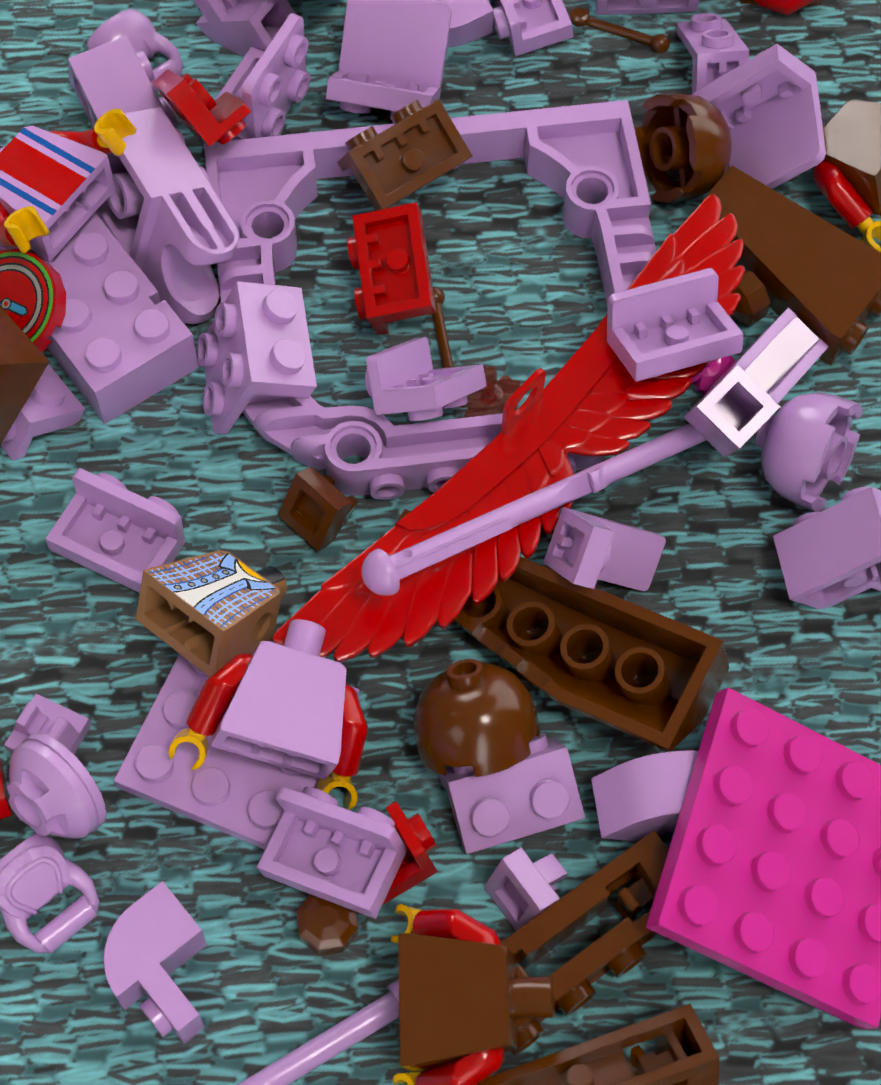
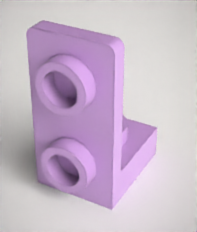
M701 13L693 15L691 21L677 23V35L693 57L692 94L749 60V49L726 19H722L720 15Z
M562 507L543 563L571 583L594 589L597 580H602L640 591H647L652 582L666 539L658 533Z

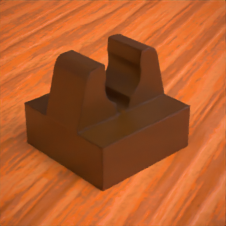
M310 466L296 473L278 516L313 548L320 551L335 540L340 529L350 519L358 500L353 495L348 497L343 495L334 487L335 481L330 476H322Z

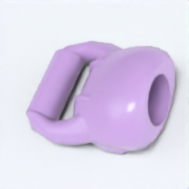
M128 9L114 15L101 24L88 39L87 47L90 50L127 35L135 52L143 50L148 59H153L154 54L161 53L169 58L153 69L155 79L167 69L180 77L182 76L183 63L178 49L166 37L157 33L149 18L138 10ZM152 84V86H153L155 92H156V93L159 92V91L155 88V86Z
M35 833L0 859V911L6 928L17 943L37 954L53 953L97 916L100 901L93 880L80 866L65 857L63 850L51 836L43 837ZM68 885L75 887L82 893L81 897L34 935L31 933L26 919H29L32 915L36 916L39 909L58 894H63V890Z

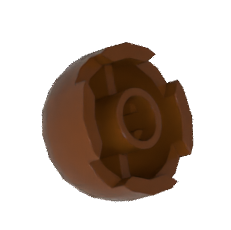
M678 93L657 94L645 101L642 107L647 109V112L644 115L642 126L634 127L645 177L648 175L656 189L651 198L665 203L683 202L710 192L727 172L732 154V139L729 126L721 111L703 97ZM679 169L680 180H669L665 170Z
M475 659L457 661L451 664L446 671L438 674L421 691L414 713V734L419 756L425 767L440 775H447V766H473L475 777L507 770L525 760L531 754L529 742L535 736L540 737L537 711L525 685L514 673L499 666L482 663Z

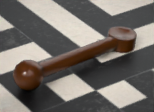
M581 7L574 8L570 12V21L576 27L589 26L651 46L654 52L660 54L665 53L670 47V40L665 34L651 36L590 17L588 10Z
M433 287L436 313H433L432 316L442 368H450L454 366L442 310L445 294L439 287Z

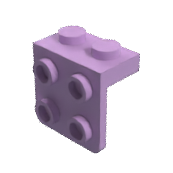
M347 0L339 70L328 78L326 99L340 101L339 108L348 112L370 113L371 107L391 110V115L415 100H418L422 108L440 99L452 18L451 5L444 0Z
M291 13L265 51L251 46L216 97L217 99L223 93L229 92L244 101L251 110L242 119L246 123L245 128L232 140L280 135L287 112L294 102L300 103L305 97L311 77L306 71V54L309 42L304 37L303 17Z
M775 44L759 53L757 56L692 94L701 96L716 106L727 121L732 139V154L729 166L736 167L771 189L820 164L825 158L826 148L816 72L779 44Z
M237 281L225 302L218 305L215 318L206 333H201L199 336L197 362L199 366L204 367L206 377L203 409L207 416H211L214 434H228L254 394L309 398L316 389L317 384L302 288Z

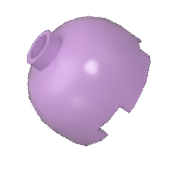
M822 392L803 394L786 402L779 409L776 416L772 415L759 428L756 445L762 448L761 467L765 479L780 496L813 512L821 511L827 506L826 499L819 496L829 480L834 481L838 485L841 484L852 462L860 434L851 431L850 425L852 417L858 419L863 414L860 404L837 395Z

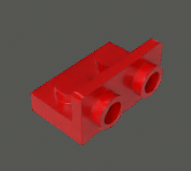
M169 69L152 82L189 130L209 147L216 141L220 145L226 144L235 138L246 126L242 119L251 110L244 101L229 92L223 93L214 101L196 78L193 80L188 73L181 78Z
M417 202L353 215L355 236L347 238V247L353 269L360 270L362 287L354 289L355 305L360 320H367L377 335L389 334L388 323L436 313L422 212Z

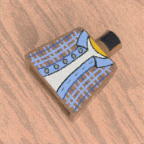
M219 550L144 570L135 620L211 677L237 654H253L261 641L271 640L275 632L281 599L286 595L287 585L283 574L277 568L267 566L255 571L230 552Z

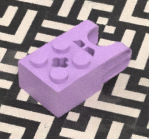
M162 107L124 113L137 131L134 135H129L122 139L126 144V149L122 155L116 156L112 152L107 154L115 190L95 213L158 290L160 301L165 299L183 323L196 324L208 321L213 317L220 299L219 284L214 276L211 264L228 261L234 256L239 240L237 226L211 187L206 170L197 164L185 144L181 131L173 126Z

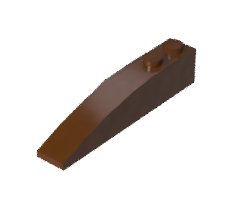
M404 509L398 521L411 511ZM520 557L519 565L515 572L505 582H501L498 576V582L494 590L480 604L474 605L471 595L458 617L454 620L455 623L558 704L667 752H671L703 721L714 700L715 694L718 692L730 668L724 640L598 588L591 589L573 584L554 570L523 557Z

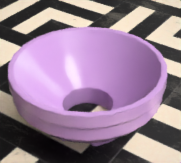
M34 733L24 739L14 749L9 768L10 784L7 786L10 799L8 802L21 821L28 824L39 836L45 837L50 834L71 839L84 838L102 826L106 820V808L101 792L87 769L63 744L46 734Z

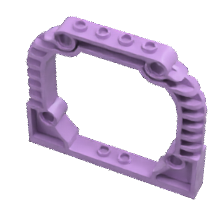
M628 100L451 118L473 156L462 164L524 158L527 175L542 182L564 199L562 220L566 228L581 238L592 239L607 307L608 297L611 294L625 291L629 288L656 253V247L649 220L651 201ZM394 124L376 125L373 127L377 134H380ZM371 126L231 140L224 145L215 142L210 147L204 143L206 171L211 187L239 231V240L234 256L228 261L217 263L221 303L225 302L237 281L275 285V272L286 269L297 256L295 219L305 207L318 197L317 179L354 175L350 168L342 172L337 162L349 152L345 142ZM254 394L243 410L244 415L266 441L291 454L296 462L308 467L312 466L317 470L326 469V474L335 481L334 487L341 493L353 496L371 494L373 498L379 500L397 498L405 490L428 488L431 492H436L501 432L503 415L502 413L394 426L383 414L375 415L373 409L365 406L324 408L311 396L309 398L260 394ZM567 454L573 473L598 464L604 457ZM352 455L365 458L363 462L357 464L343 461V459Z

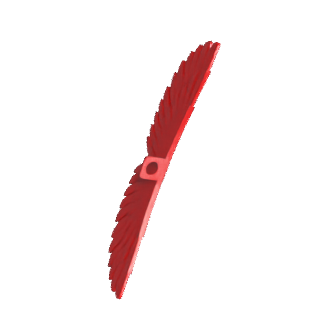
M715 194L708 196L674 234L670 233L627 290L712 268L719 276L717 302L731 316L741 299L739 293L733 292L738 288L745 273L744 266H736L741 258L744 243L742 239L732 242L738 227L735 215L729 213L719 221L722 210L720 199ZM606 315L590 337L545 388L546 371L542 368L537 369L505 403L501 432L442 487L399 520L380 539L321 584V590L275 632L273 643L284 646L289 624L292 620L312 621L321 625L326 630L319 657H327L336 650L334 661L341 663L355 658L368 647L369 657L376 658L392 648L403 636L404 646L411 647L422 640L437 622L442 630L447 628L458 617L471 595L474 605L480 604L494 590L498 582V576L501 582H505L515 572L519 565L520 553L526 559L534 554L540 539L541 525L546 535L551 534L558 522L561 507L571 509L574 500L400 579L399 591L393 595H378L365 585L361 570L366 556L375 549H382L391 556L573 475L574 473L567 454L599 457L617 455L627 450L629 447L627 440L637 439L650 429V422L646 420L655 419L670 411L672 406L670 399L684 394L691 386V378L702 372L709 362L636 382L607 343ZM532 389L526 401L515 411L523 396Z

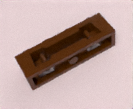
M654 830L501 942V946L508 947L514 954L515 965L519 963V966L515 968V977H530L525 971L527 967L606 909L605 904L610 895L634 878L636 883L628 889L626 887L621 889L617 893V901L613 904L624 920L549 975L553 978L555 1011L560 1008L566 1017L580 1009L593 998L597 992L591 984L611 970L616 978H619L639 964L647 955L642 946L658 935V933L646 928L650 911L634 923L632 922L643 908L648 905L652 908L669 848ZM546 1018L517 1019V1050L511 1051L514 1056L527 1049L544 1034L545 1030L539 1023Z
M690 1003L487 1077L477 1085H719L720 1057ZM657 1037L654 1052L645 1054L642 1048L637 1045L630 1051L631 1060L626 1061L623 1052L624 1048Z

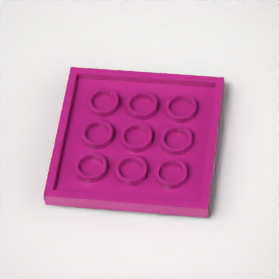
M729 687L717 692L646 928L849 1024L866 1030L878 1028L881 1018V765Z

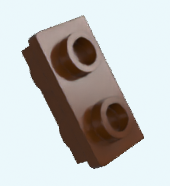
M440 99L422 108L418 100H415L390 116L394 123L392 127L377 134L374 127L371 126L345 142L349 152L337 163L342 172L348 168L352 170L375 210L389 208L473 157Z

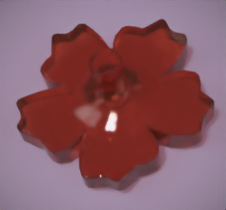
M483 365L487 386L467 395L468 403L460 406L468 408L464 418L502 414L505 403L520 387V380H512L509 376L505 375L497 382L495 367Z

